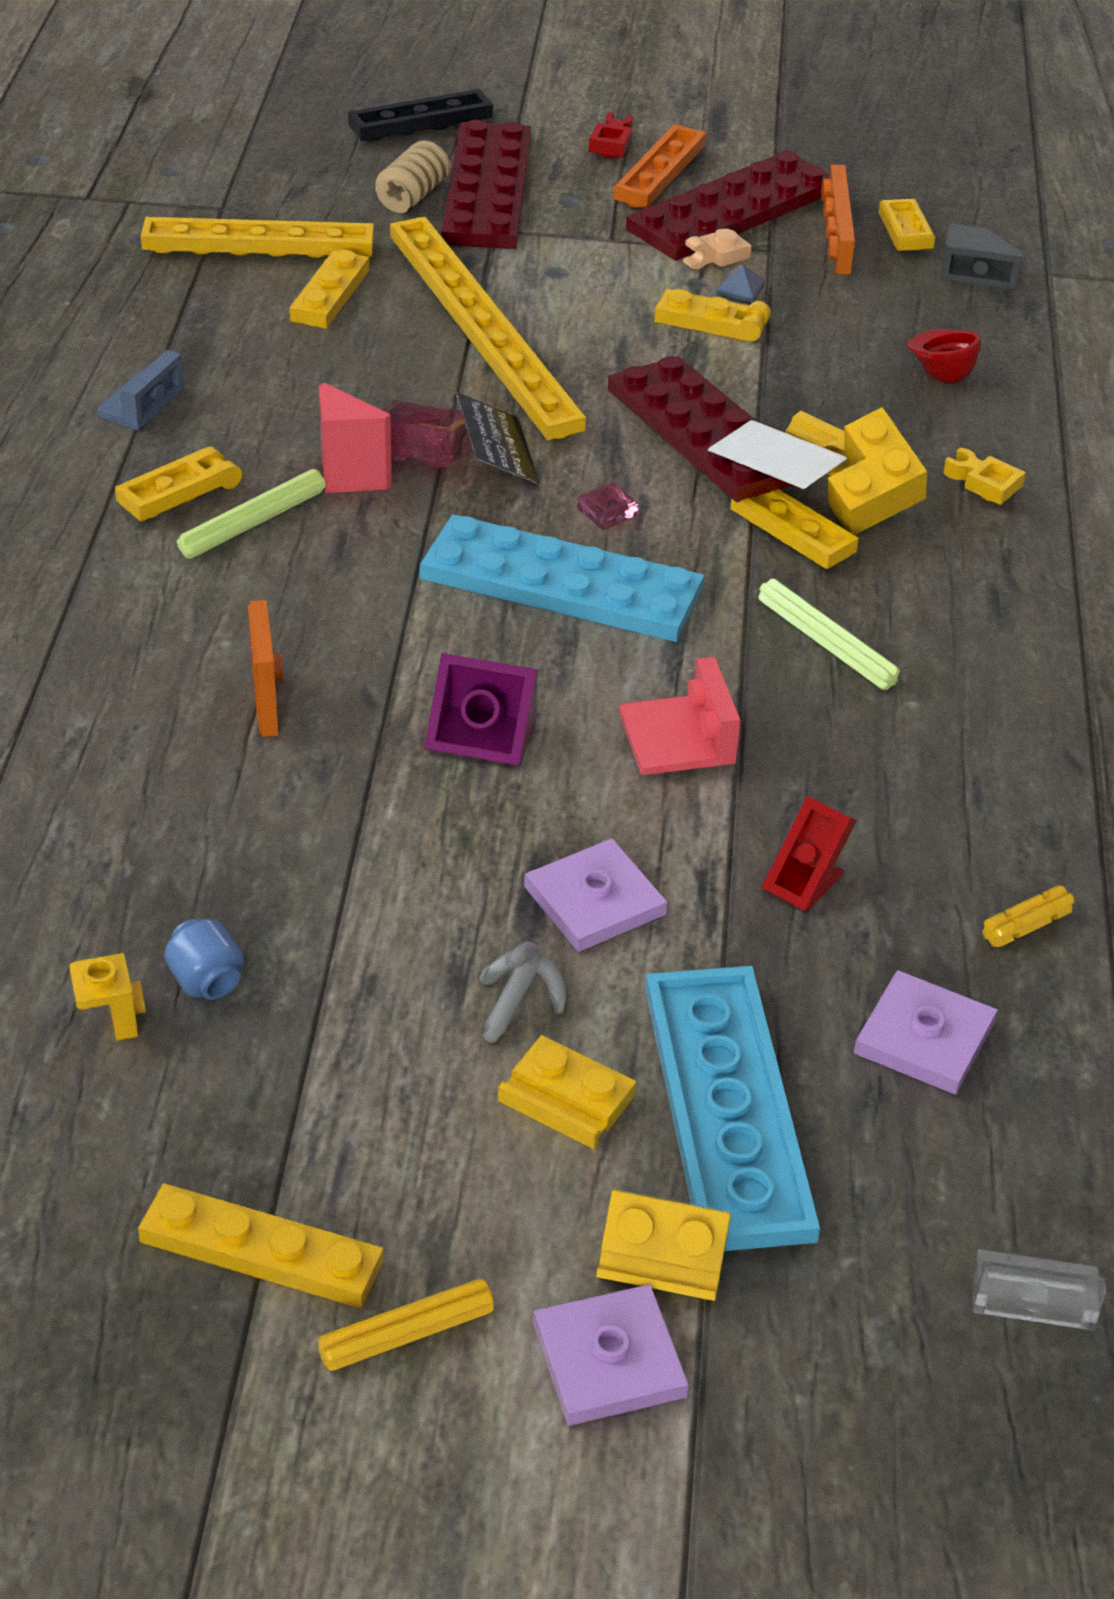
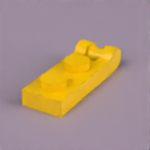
M666 289L655 307L654 322L753 342L761 336L764 326L770 318L771 309L762 301L752 302L748 306L729 302L722 297L710 298L691 294L683 289Z
M210 446L115 486L116 501L142 522L221 486L224 489H233L241 481L242 470L232 461H225L224 455Z

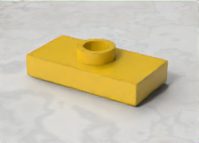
M916 199L880 201L878 213L897 251L934 249L935 236Z

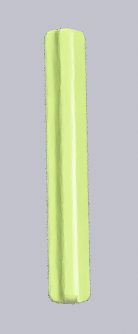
M311 469L181 534L177 540V546L185 558L192 559L320 494L326 487L325 479L317 469Z
M770 579L767 583H763L760 586L759 590L761 592L758 596L760 602L881 690H888L891 686L896 685L899 680L897 677L900 670L895 664L778 580Z

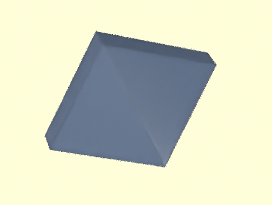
M741 265L728 271L719 285L716 295L751 304L763 288L765 279L746 266Z

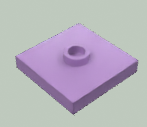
M613 839L524 874V887L577 952L667 915L668 902Z
M897 970L857 1037L853 1053L956 1095L995 1023L998 1009Z
M650 1284L534 1310L533 1324L567 1426L687 1398L689 1385Z

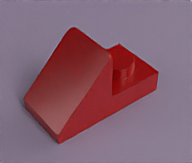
M806 796L761 888L808 912L842 876L844 869L835 864L857 820L814 798Z

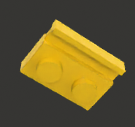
M541 1035L513 1068L512 1076L506 1083L502 1082L498 1086V1101L595 1149L604 1131L608 1132L636 1096L637 1081Z
M613 1189L596 1277L638 1286L650 1284L653 1289L715 1301L732 1212Z

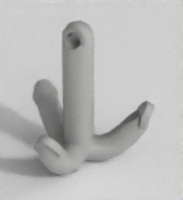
M522 942L514 950L506 952L482 970L479 978L480 982L483 985H490L507 972L515 969L485 1023V1030L482 1036L489 1043H495L500 1035L505 1033L536 974L541 975L545 980L555 1015L563 1014L567 996L561 971L553 960L540 955L538 945L533 942Z

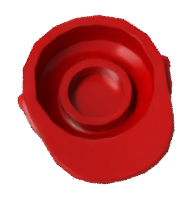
M937 329L924 332L912 338L905 346L915 353L916 358L921 361L925 372L932 378L945 383H956L962 381L973 371L981 348V337L971 331Z

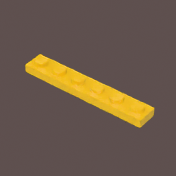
M145 217L141 232L142 250H154L157 253H169L172 251H192L195 254L227 252L239 256L248 253H262L276 257L297 254L319 258L330 255L334 249L350 250L358 255L372 257L374 242V223Z

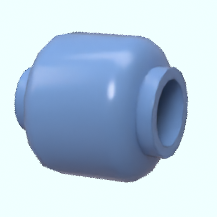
M191 919L181 923L173 931L172 938L167 943L164 953L166 964L183 992L193 998L203 997L207 1000H215L230 993L240 982L245 964L242 950L227 927L216 919Z

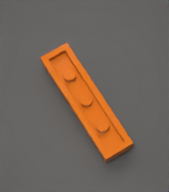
M674 124L614 186V200L627 203L633 208L650 206L706 146L707 132Z
M831 164L829 179L823 178L821 187V201H824L823 220H826L825 238L828 239L827 257L828 259H834L835 274L851 275L855 237L846 166Z

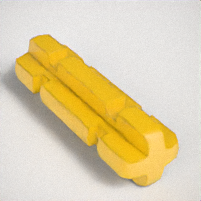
M1057 885L1042 892L1043 895L1038 894L1005 910V913L1001 912L986 919L982 934L993 947H1002L1014 941V937L1020 938L1051 923L1052 919L1057 920L1071 913L1073 910L1072 904L1075 902L1072 893L1067 892L1064 886Z

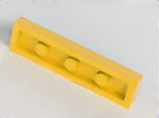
M166 1183L162 1184L138 1227L140 1243L359 1309L363 1308L384 1263L383 1247Z

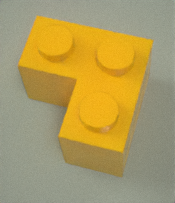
M883 407L844 426L845 456L852 466L828 477V505L846 531L856 535L926 499L927 470Z

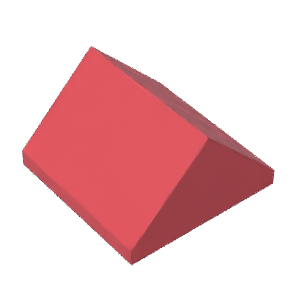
M325 382L319 385L321 458L323 476L326 482L325 493L374 491L390 488L392 486L391 414Z

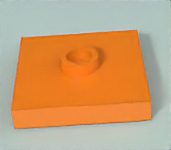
M267 600L250 601V604H248V618L258 730L262 737L279 736L275 682L284 681L282 654L273 653Z

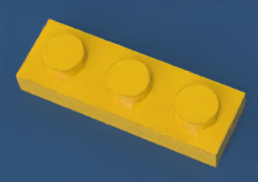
M333 249L289 307L290 321L327 329L369 272V257L355 254L350 250Z
M779 489L754 498L743 499L737 503L731 499V510L825 569L833 567L857 552L858 537Z

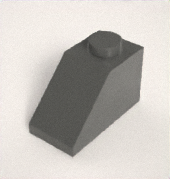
M950 223L940 279L1016 290L1023 253L988 228Z

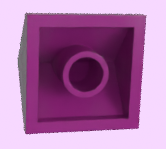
M441 653L424 749L520 766L536 723L538 670Z

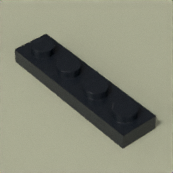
M480 89L349 111L348 125L360 141L374 142L386 136H407L415 131L426 129L441 130L448 125L459 124L460 122L493 118V104Z

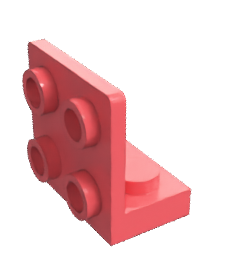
M715 657L696 659L695 677L688 680V696L620 705L619 715L639 772L642 775L736 764L741 719Z

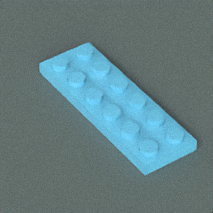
M454 514L451 515L420 563V579L673 642L678 641L704 587L705 576L704 574L687 571L681 567L666 566L646 561L639 557H629L604 551L597 547H587L562 541L551 536L537 535L517 530L514 527L500 526L475 520L472 517Z
M742 966L646 974L645 992L690 1203L732 1212L725 1251L818 1243L820 1226L753 967Z

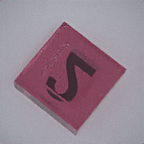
M613 482L578 496L577 509L602 530L638 516V503Z

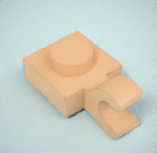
M719 229L715 233L688 238L685 245L695 251L692 256L685 257L683 262L694 270L700 269L712 262L719 267L750 259L752 245L738 236L733 230Z

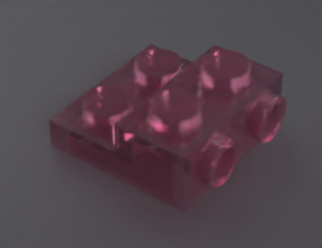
M393 400L381 409L391 414L392 461H404L407 457L422 459V464L425 466L444 468L461 456L463 438L468 434L462 411Z

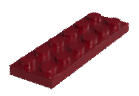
M482 120L460 122L441 230V237L448 245L517 249L531 142V126H524L517 122L489 124Z
M788 150L781 151L777 155L760 162H754L748 167L736 172L727 173L719 179L701 184L697 188L680 195H674L668 200L645 207L643 210L627 216L626 230L677 261L695 253V251L685 245L686 240L690 237H701L715 233L719 229H730L740 234L821 199L823 178L829 179V174L824 172L821 167L812 165L798 157L794 152Z
M679 356L664 357L659 362L644 366H631L623 372L608 375V390L736 503L743 499L754 498L774 490L793 486L790 483L708 451V448L751 420L758 421Z

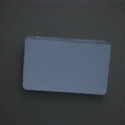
M170 350L162 353L146 369L137 372L97 408L98 417L139 431L184 389L181 354Z

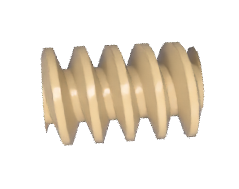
M423 140L414 143L379 173L376 179V192L379 200L393 212L406 213L409 208L418 204L441 181L448 177L450 161L447 154L440 146L433 142Z

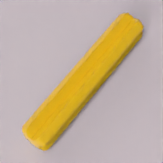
M479 1278L329 1332L318 1338L320 1358L327 1370L334 1371L489 1314L494 1310L493 1295L487 1282Z

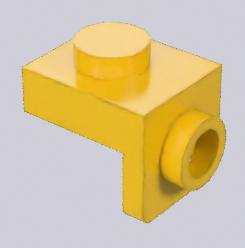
M124 953L70 963V975L77 1008L83 1010L109 1005L116 1041L138 1037L135 1015L146 1013L140 980L130 982Z

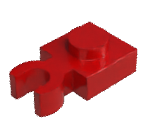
M609 112L606 115L605 124L597 123L589 138L588 152L598 153L605 158H623L632 141V115H627L625 120H615L614 113Z

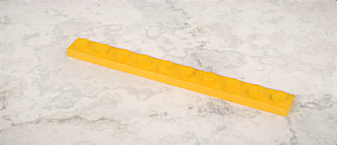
M424 216L390 223V237L543 436L547 440L584 432L586 427L585 415L429 220Z

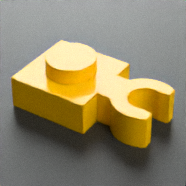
M961 447L957 449L956 460L950 457L946 458L943 471L951 479L966 480L965 489L999 505H1002L1023 487L1026 472L992 456H988L982 461L976 457L974 452Z

